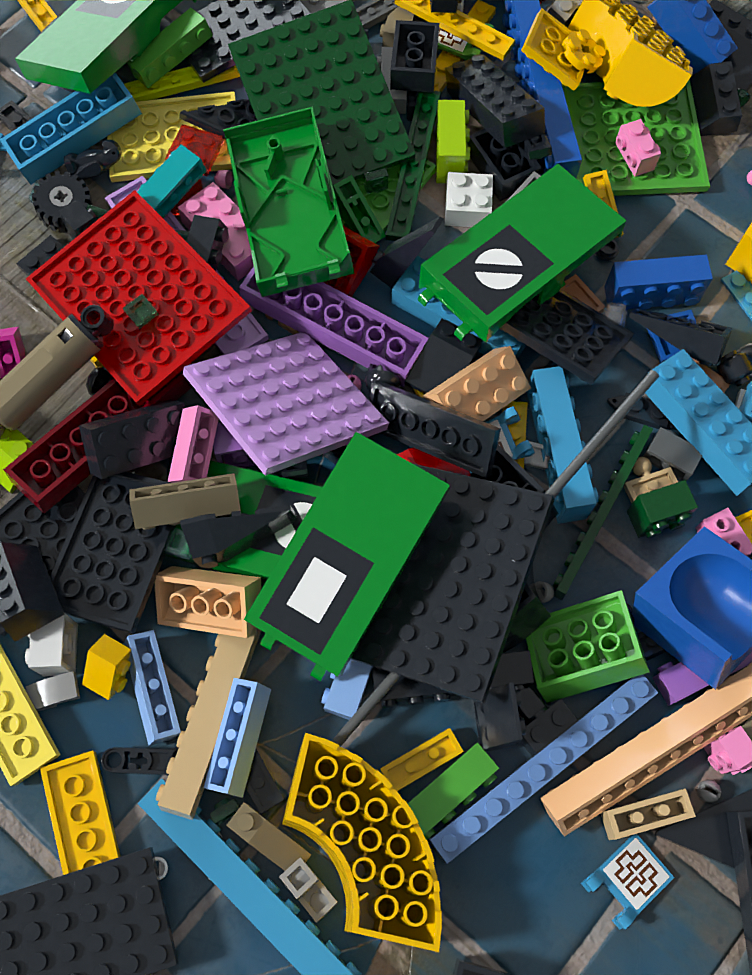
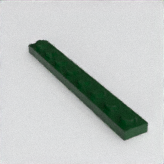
M440 91L418 93L408 136L415 152V158L402 163L387 227L386 240L397 241L411 233L437 117L438 100L441 99Z
M644 425L641 432H634L629 442L633 447L630 452L624 451L618 462L622 465L620 471L614 470L608 481L612 485L609 492L603 490L597 502L601 505L598 512L592 511L586 524L590 525L587 533L582 531L575 543L579 546L576 554L570 552L564 563L568 569L564 575L559 573L553 584V587L557 588L554 597L563 600L645 446L653 430L652 428Z

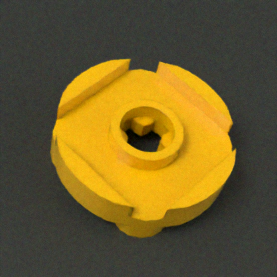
M587 30L573 31L563 41L562 46L565 45L566 47L565 57L576 69L582 71L585 68L589 70L587 73H594L603 63V57L606 54L602 46L597 45Z

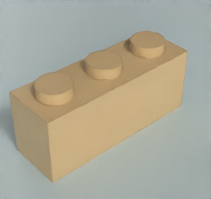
M686 789L673 791L600 813L609 840L620 839L696 817Z

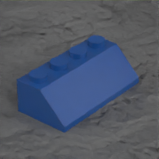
M654 0L647 6L661 29L674 40L672 43L674 48L679 46L686 54L684 57L689 59V66L693 69V75L709 64L721 63L738 49L706 0Z

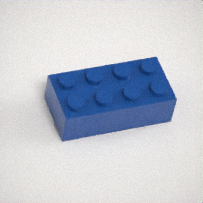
M707 254L622 261L613 263L604 289L609 311L617 310L621 312L634 308L645 310L658 306L668 308L681 304L691 306L700 302L713 278Z

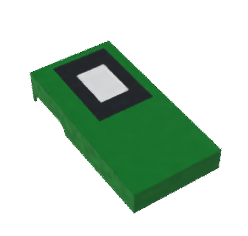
M355 432L243 619L265 632L260 645L271 651L273 644L278 640L316 663L310 675L320 682L326 671L331 672L337 677L342 676L378 611L382 608L449 492L450 485L360 433Z

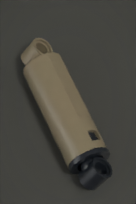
M89 305L84 308L80 316L81 321L71 313L0 380V437L3 435L5 427L12 431L17 430L104 347V344L97 337L108 335L112 331L114 323L111 316L100 306ZM100 318L99 322L94 324L96 319Z

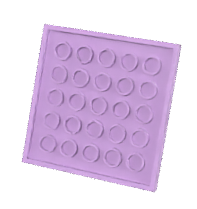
M297 333L185 366L183 370V375L265 476L348 445L355 432L369 437L387 430L389 422L331 358L305 333Z

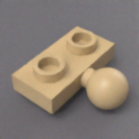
M638 457L632 470L641 477L624 484V489L631 503L635 501L638 495L677 483L678 480L671 467L650 473L652 469L650 460L646 457Z

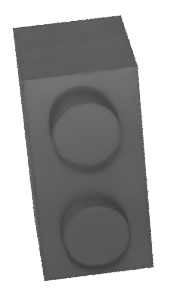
M660 427L643 457L648 458L653 466L661 470L671 467L677 479L687 481L693 474L702 455L691 443L678 437L675 432Z

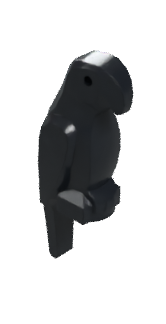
M104 140L102 142L103 150H88L79 155L69 153L64 156L66 169L70 172L71 177L74 174L79 176V180L99 176L120 160L122 152L119 144L113 140Z

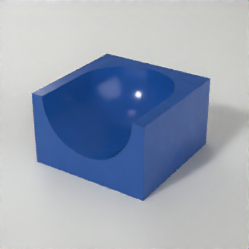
M704 526L635 593L632 615L635 619L634 626L715 690L752 652V559Z

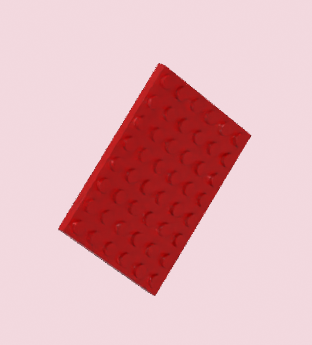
M135 190L26 278L30 285L63 321L71 313L81 321V312L89 305H98L111 316L114 323L113 329L108 335L97 337L104 344V347L94 356L139 406L252 312L250 305ZM100 318L96 319L94 324L98 323Z

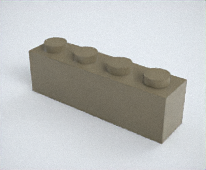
M234 473L130 489V505L135 529L142 528L148 530L159 525H178L180 520L215 513V516L229 517L231 512L241 511Z

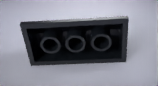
M0 542V625L16 642L65 615L39 548L36 545Z

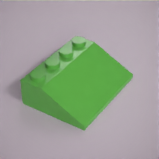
M622 590L551 612V617L526 638L537 688L546 703L649 673L644 652Z

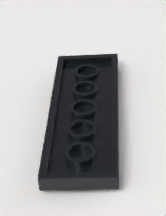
M379 380L372 382L369 401L389 422L387 430L379 432L380 434L484 478L491 476L501 428Z

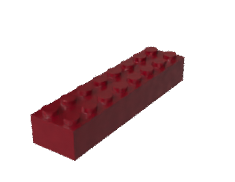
M182 370L139 406L113 378L3 470L11 483L45 514L90 475L79 425L169 399L177 401L192 386L183 375Z

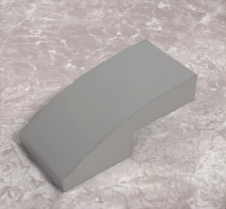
M74 671L56 675L25 687L37 712L80 698L77 676Z
M301 857L279 876L316 923L338 904V901Z

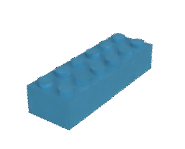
M114 73L91 94L80 91L73 92L1 138L0 141L19 171L32 185L40 178L45 177L46 174L62 166L65 155L69 153L79 155L142 113L133 96L118 75Z
M417 256L393 287L392 304L435 328L441 318L459 327L463 322L439 299L432 298L425 307L418 301L419 295L427 288H419L420 267L426 260ZM499 329L488 339V342L485 343L483 341L479 352L485 355L495 348L511 346L518 359L526 344L519 342L515 337ZM474 331L469 332L480 338Z
M682 349L652 369L659 374V377L645 394L686 440L697 449L702 458L735 495L738 496L752 485V423L690 355Z
M560 366L533 370L529 381L531 389L526 391L538 443L543 444V449H541L543 462L545 455L546 457L550 456L548 468L545 469L549 488L586 446L585 442L581 441L579 435L581 432L580 421L578 418L575 419L574 416L575 402L573 396H569V378L567 374H564L563 368ZM586 462L554 498L553 505L559 513L556 516L558 524L587 519L597 504L596 502H598L597 489L593 488L591 483L592 468Z

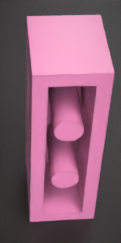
M199 405L183 409L168 482L175 483L207 478L219 420L212 410Z

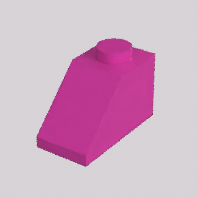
M19 326L0 329V377L2 379L25 358V348Z

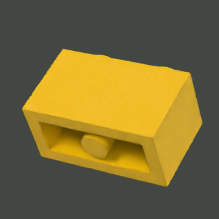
M104 634L88 650L82 685L107 700L116 692L120 693L127 683L125 677L131 665L129 661L131 649Z

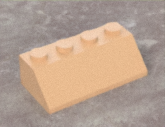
M171 566L156 575L157 622L159 625L248 638L251 635L253 625L243 619L261 591V577Z

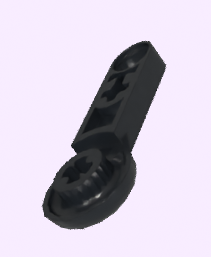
M113 747L103 753L101 764L106 771L112 773L169 776L166 773L168 763L172 757H176L179 747L173 749ZM113 753H119L122 757L121 764L116 768H111L108 764L109 757ZM141 754H143L144 758L148 759L147 764H143L141 769L140 765L128 763L129 758L140 759Z

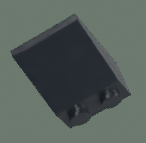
M441 318L406 378L405 384L423 394L428 393L472 364L479 353L483 340L471 333H468L462 341L454 335L458 326Z

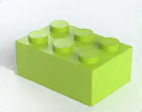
M438 100L436 119V183H447L448 172L468 173L470 147H468L466 142H469L470 129L467 128L469 110H465V100Z

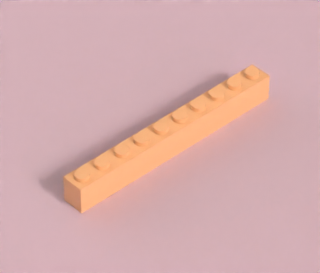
M752 662L738 673L729 676L716 690L714 688L707 690L694 701L685 704L675 713L663 718L653 727L641 732L631 741L617 747L612 753L601 760L595 761L590 767L579 774L573 775L569 780L542 796L541 801L547 814L565 837L752 716Z

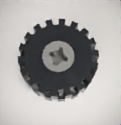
M56 171V176L51 177L49 173L45 175V181L42 178L38 180L39 186H34L32 200L37 216L45 227L48 228L50 225L52 231L56 232L57 228H60L61 233H66V226L59 211L76 200H79L87 210L90 208L93 211V203L88 186L86 187L83 179L79 180V176L76 174L71 177L70 172L65 171L64 175H61L60 171Z

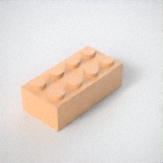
M511 346L495 348L423 395V398L484 421L531 389Z

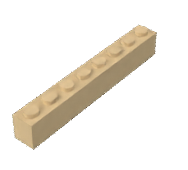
M253 626L251 635L248 638L224 634L217 635L215 655H211L207 661V676L205 681H200L196 691V695L199 696L196 705H191L187 714L188 726L186 731H181L176 746L179 749L175 758L172 757L168 763L166 773L169 776L165 785H160L156 795V801H159L158 807L161 811L193 820L204 791L203 787L233 679L244 680L261 630Z

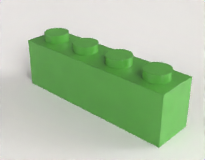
M189 8L163 29L152 40L140 57H137L133 62L128 60L126 63L134 77L149 88L211 38L213 34L206 19L192 8Z
M478 742L408 803L419 822L418 824L426 840L435 833L433 827L439 821L446 824L457 814L453 810L457 805L462 802L466 806L477 796L474 792L475 789L481 784L486 788L497 778L494 773L499 767Z

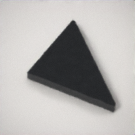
M243 99L230 101L220 106L198 107V110L189 112L182 110L179 116L180 119L226 140L223 129L257 121L250 101H244Z
M752 789L696 813V817L675 822L672 825L657 830L655 836L735 869L727 812L752 810Z

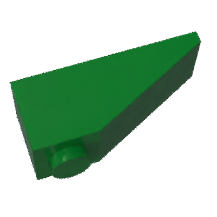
M350 175L334 184L333 189L340 216L351 230L374 243L386 237L353 176Z

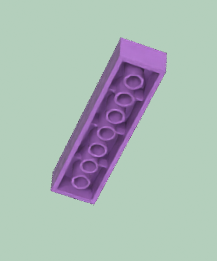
M253 267L239 287L240 296L253 308L300 333L308 334L315 341L366 368L370 364H373V368L381 364L384 371H390L398 375L401 380L400 386L402 387L406 385L405 380L429 339L323 282L262 297L256 283Z

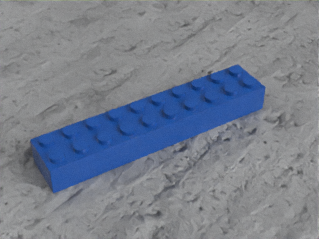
M505 0L506 13L502 16L503 27L507 28L506 35L515 39L514 46L511 49V59L515 60L516 63L515 75L519 77L522 89L545 108V134L552 146V155L537 159L538 163L542 165L541 175L559 164L577 178L582 158L562 84L558 78L546 72L542 66L529 59L521 51L534 19L541 10L539 0Z

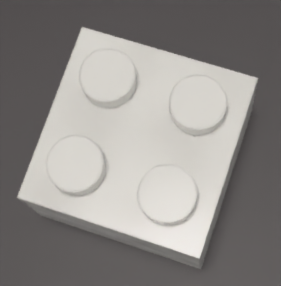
M448 172L444 226L473 227L492 213L493 174Z
M65 614L29 634L30 646L25 652V661L28 668L42 676H56L71 671L76 672L78 623Z

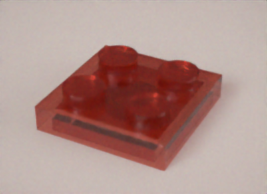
M182 124L165 157V161L169 158L171 152L182 144L201 158L207 170L203 175L208 176L224 143L223 136Z

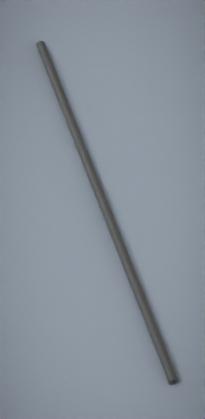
M650 370L545 494L553 495L554 498L559 494L658 379L659 374L656 371ZM390 672L332 739V742L341 747L401 676Z

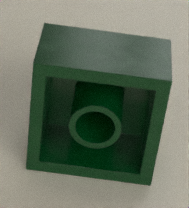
M686 480L638 495L627 510V514L638 538L643 536L653 538L660 535L662 530L670 528L671 531L685 526L684 522L692 518L691 515L698 506Z

